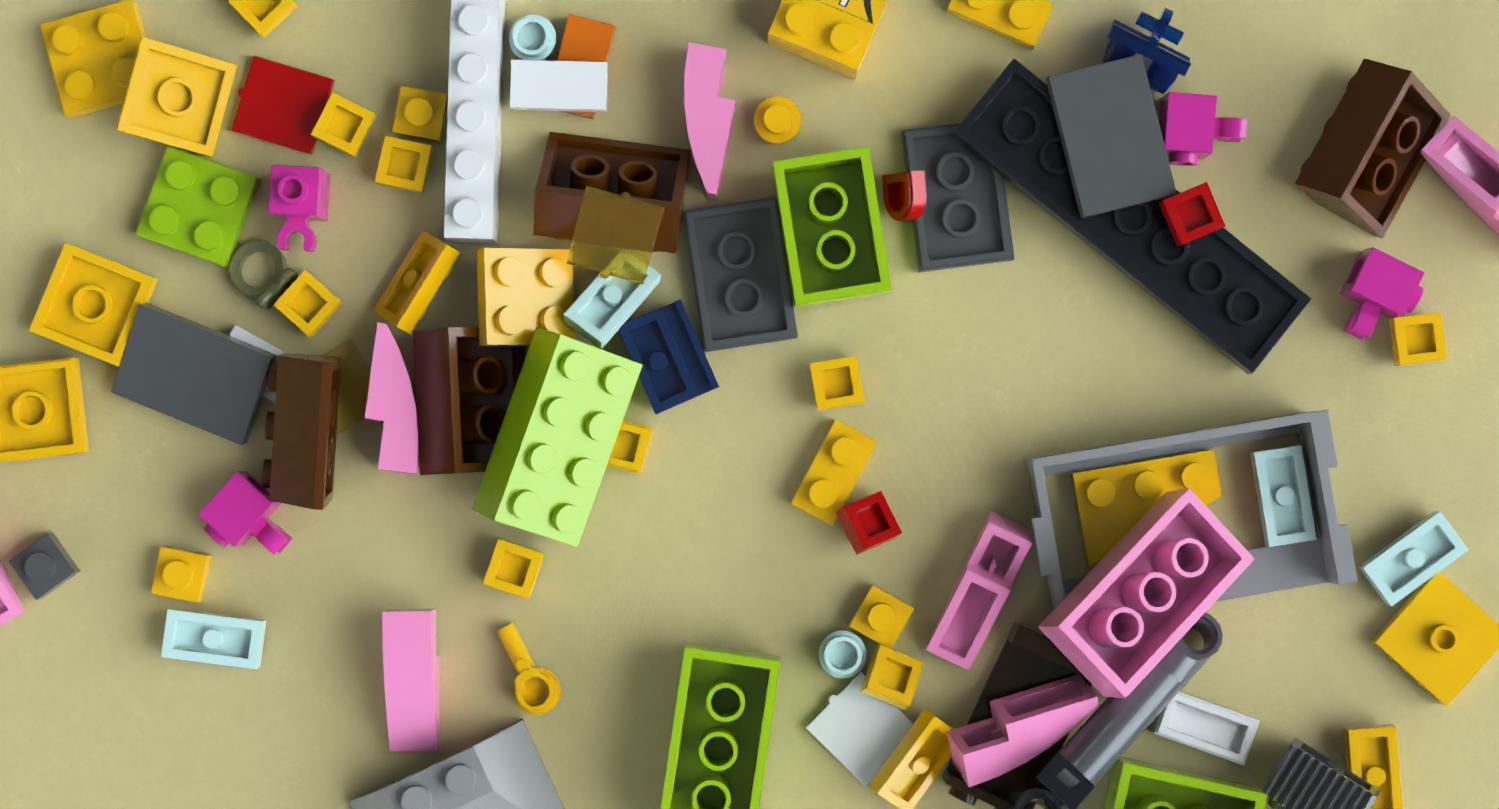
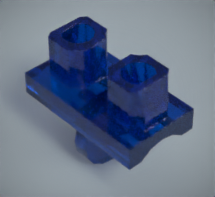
M1166 7L1162 10L1158 19L1143 11L1139 14L1135 24L1150 31L1149 36L1116 19L1113 20L1107 32V37L1110 39L1107 43L1102 63L1131 57L1136 52L1152 60L1146 71L1150 88L1161 94H1164L1179 74L1185 76L1191 66L1189 56L1159 42L1162 37L1178 45L1184 32L1169 25L1174 11Z

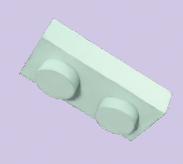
M623 247L564 313L563 322L596 347L602 349L660 283L661 274Z
M1294 445L1250 452L1265 547L1317 540L1302 446Z
M1433 511L1358 567L1387 606H1393L1469 549L1441 511Z
M175 608L167 609L161 657L258 669L261 666L267 620Z

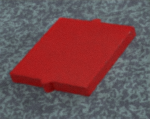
M254 56L245 86L238 90V95L241 99L231 130L312 155L317 139L313 138L311 133L331 95L335 80Z

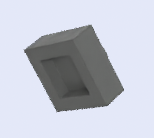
M47 533L9 560V563L36 600L44 598L80 572L54 533Z

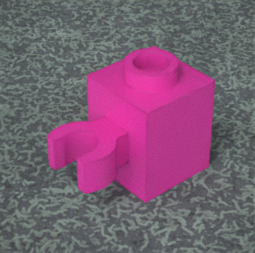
M1168 92L1160 99L1159 125L1167 156L1169 157V164L1178 166L1198 165V159H1205L1213 153L1214 139L1225 142H1240L1241 139L1246 138L1247 119L1215 117L1217 96Z
M271 165L268 213L280 219H286V224L280 228L277 234V245L280 250L289 251V239L294 233L298 232L304 236V251L314 252L316 248L317 238L315 232L310 228V221L328 220L330 174L320 167Z
M1374 247L1360 251L1339 293L1359 303L1349 318L1344 331L1359 339H1363V337L1369 338L1377 324L1379 314L1391 319L1404 316L1405 312L1411 313L1423 294V287L1419 286L1424 276V272Z
M236 471L198 514L208 523L204 527L206 533L224 547L229 543L234 547L245 545L254 535L265 548L275 554L276 552L281 553L293 539L269 519L281 503L270 501V491L267 488H263L262 484L248 471Z

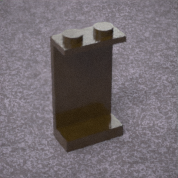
M1014 622L966 725L992 718L990 701L1077 674L1081 675L1089 687L1092 684L1048 637ZM1069 733L1030 761L999 777L972 787L967 786L953 764L951 756L942 775L945 783L951 786L948 793L975 806L977 799H980L994 806V809H1008L1014 799L1025 791L1034 789L1029 782L1059 752ZM1026 803L1023 809H1034L1036 803Z

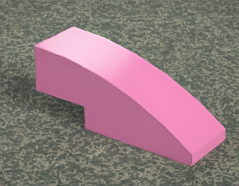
M688 42L684 69V108L688 138L696 169L706 195L710 199L717 200L736 103L735 100L719 97L726 63V49Z
M1453 116L1421 149L1420 153L1452 190L1499 235V152L1457 117Z
M377 322L364 420L383 422L377 469L417 474V413L410 378L400 349L387 323Z
M990 510L926 646V651L966 670H970L1011 591L1012 582L1033 544V530Z
M387 609L382 611V646L390 752L439 751V655H436V609Z
M1077 674L990 701L992 718L947 731L953 764L968 787L999 777L1030 761L1062 739L1099 705L1098 697L1081 675Z

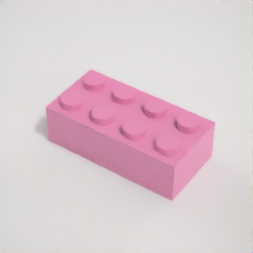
M1190 488L1167 491L1049 614L1038 628L1103 697L1126 698L1255 558Z

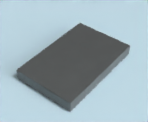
M1142 54L1049 76L1046 79L1081 219L1172 197L1177 194Z
M961 123L901 131L906 172L925 170V209L918 219L912 220L919 273L1015 260L1004 177L952 136Z
M777 197L683 211L704 353L798 339Z
M145 302L139 304L111 392L243 445L248 442L268 383L270 363H275L277 355Z

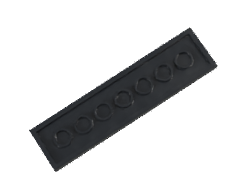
M1014 58L952 134V136L1247 374H1252L1311 300L1309 296L1225 228L1177 247L1159 205V202L1164 199L1081 219L1047 84Z

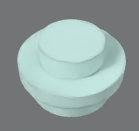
M523 16L510 29V47L513 53L521 60H545L553 53L556 47L557 36L555 29L542 16Z
M847 630L834 631L828 634L821 642L819 661L829 675L836 678H849L856 675L863 668L866 661V648L863 641L855 633Z

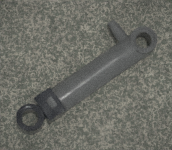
M1204 613L1191 627V629H1195L1203 637L1204 645L1202 650L1190 648L1185 643L1184 637H1182L1126 698L1108 697L1059 752L1029 782L1034 789H1029L1014 799L1008 809H1023L1025 804L1030 802L1039 804L1043 809H1076L1135 740L1207 660L1218 651L1222 644L1223 634L1221 626L1216 619Z

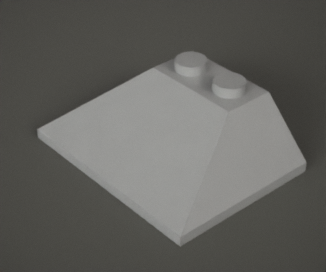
M523 719L480 739L476 744L396 782L392 780L349 801L353 809H565Z

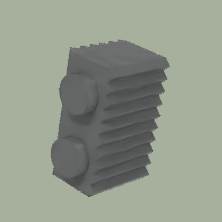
M1296 737L1286 749L1262 789L1270 797L1267 803L1273 809H1370L1381 791Z

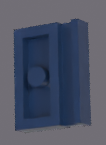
M681 299L623 324L619 329L631 360L642 364L639 378L656 415L719 388Z

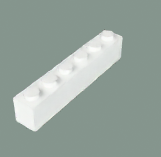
M451 0L444 238L451 243L498 244L506 0Z

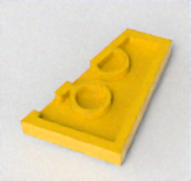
M1214 449L1070 473L1085 563L1088 568L1099 563L1165 492L1190 488L1205 505L1222 497Z

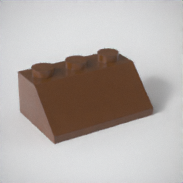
M1364 58L1356 74L1348 82L1346 92L1335 112L1326 122L1323 133L1310 157L1303 163L1295 184L1316 204L1366 232L1383 238L1426 161L1420 153L1421 149L1446 125L1451 115L1412 71Z
M550 132L535 188L533 235L560 240L568 239L599 243L605 246L614 245L638 248L652 252L676 253L682 223L691 150Z
M444 327L413 331L420 475L485 472L525 361V346H479V327Z
M283 353L278 355V364L270 363L268 392H276L275 412L268 411L266 415L265 439L273 440L272 459L264 460L262 471V487L270 488V501L323 510L333 499L342 357Z

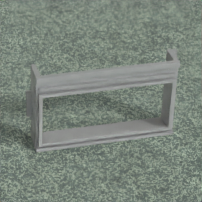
M1328 409L1025 459L1036 517L1031 518L1039 569L1041 576L1046 575L1052 611L1085 577L1062 581L1045 475L1297 433L1299 445L1302 446L1317 540L1274 547L1264 546L1246 549L1255 559L1216 601L1327 582L1338 585L1358 582L1348 524L1338 525L1328 468L1338 467Z

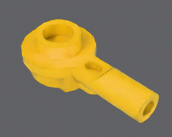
M514 623L499 629L497 633L518 673L514 680L513 695L515 702L521 710L528 714L541 715L550 712L556 707L561 697L559 679L550 670L535 667Z

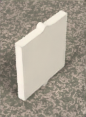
M860 671L837 695L831 694L829 696V704L806 726V729L866 787L914 723L898 707L861 693L865 675Z

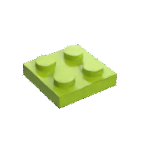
M167 146L135 235L229 268L231 257L236 251L261 179Z

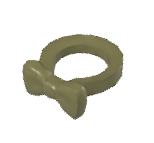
M254 240L246 242L236 250L231 257L229 265L230 279L234 286L247 296L256 298L257 306L266 310L271 309L277 298L299 277L295 270L287 268L285 257L281 251L267 241ZM260 251L269 253L275 263L277 279L267 289L249 286L242 276L243 263L247 257Z

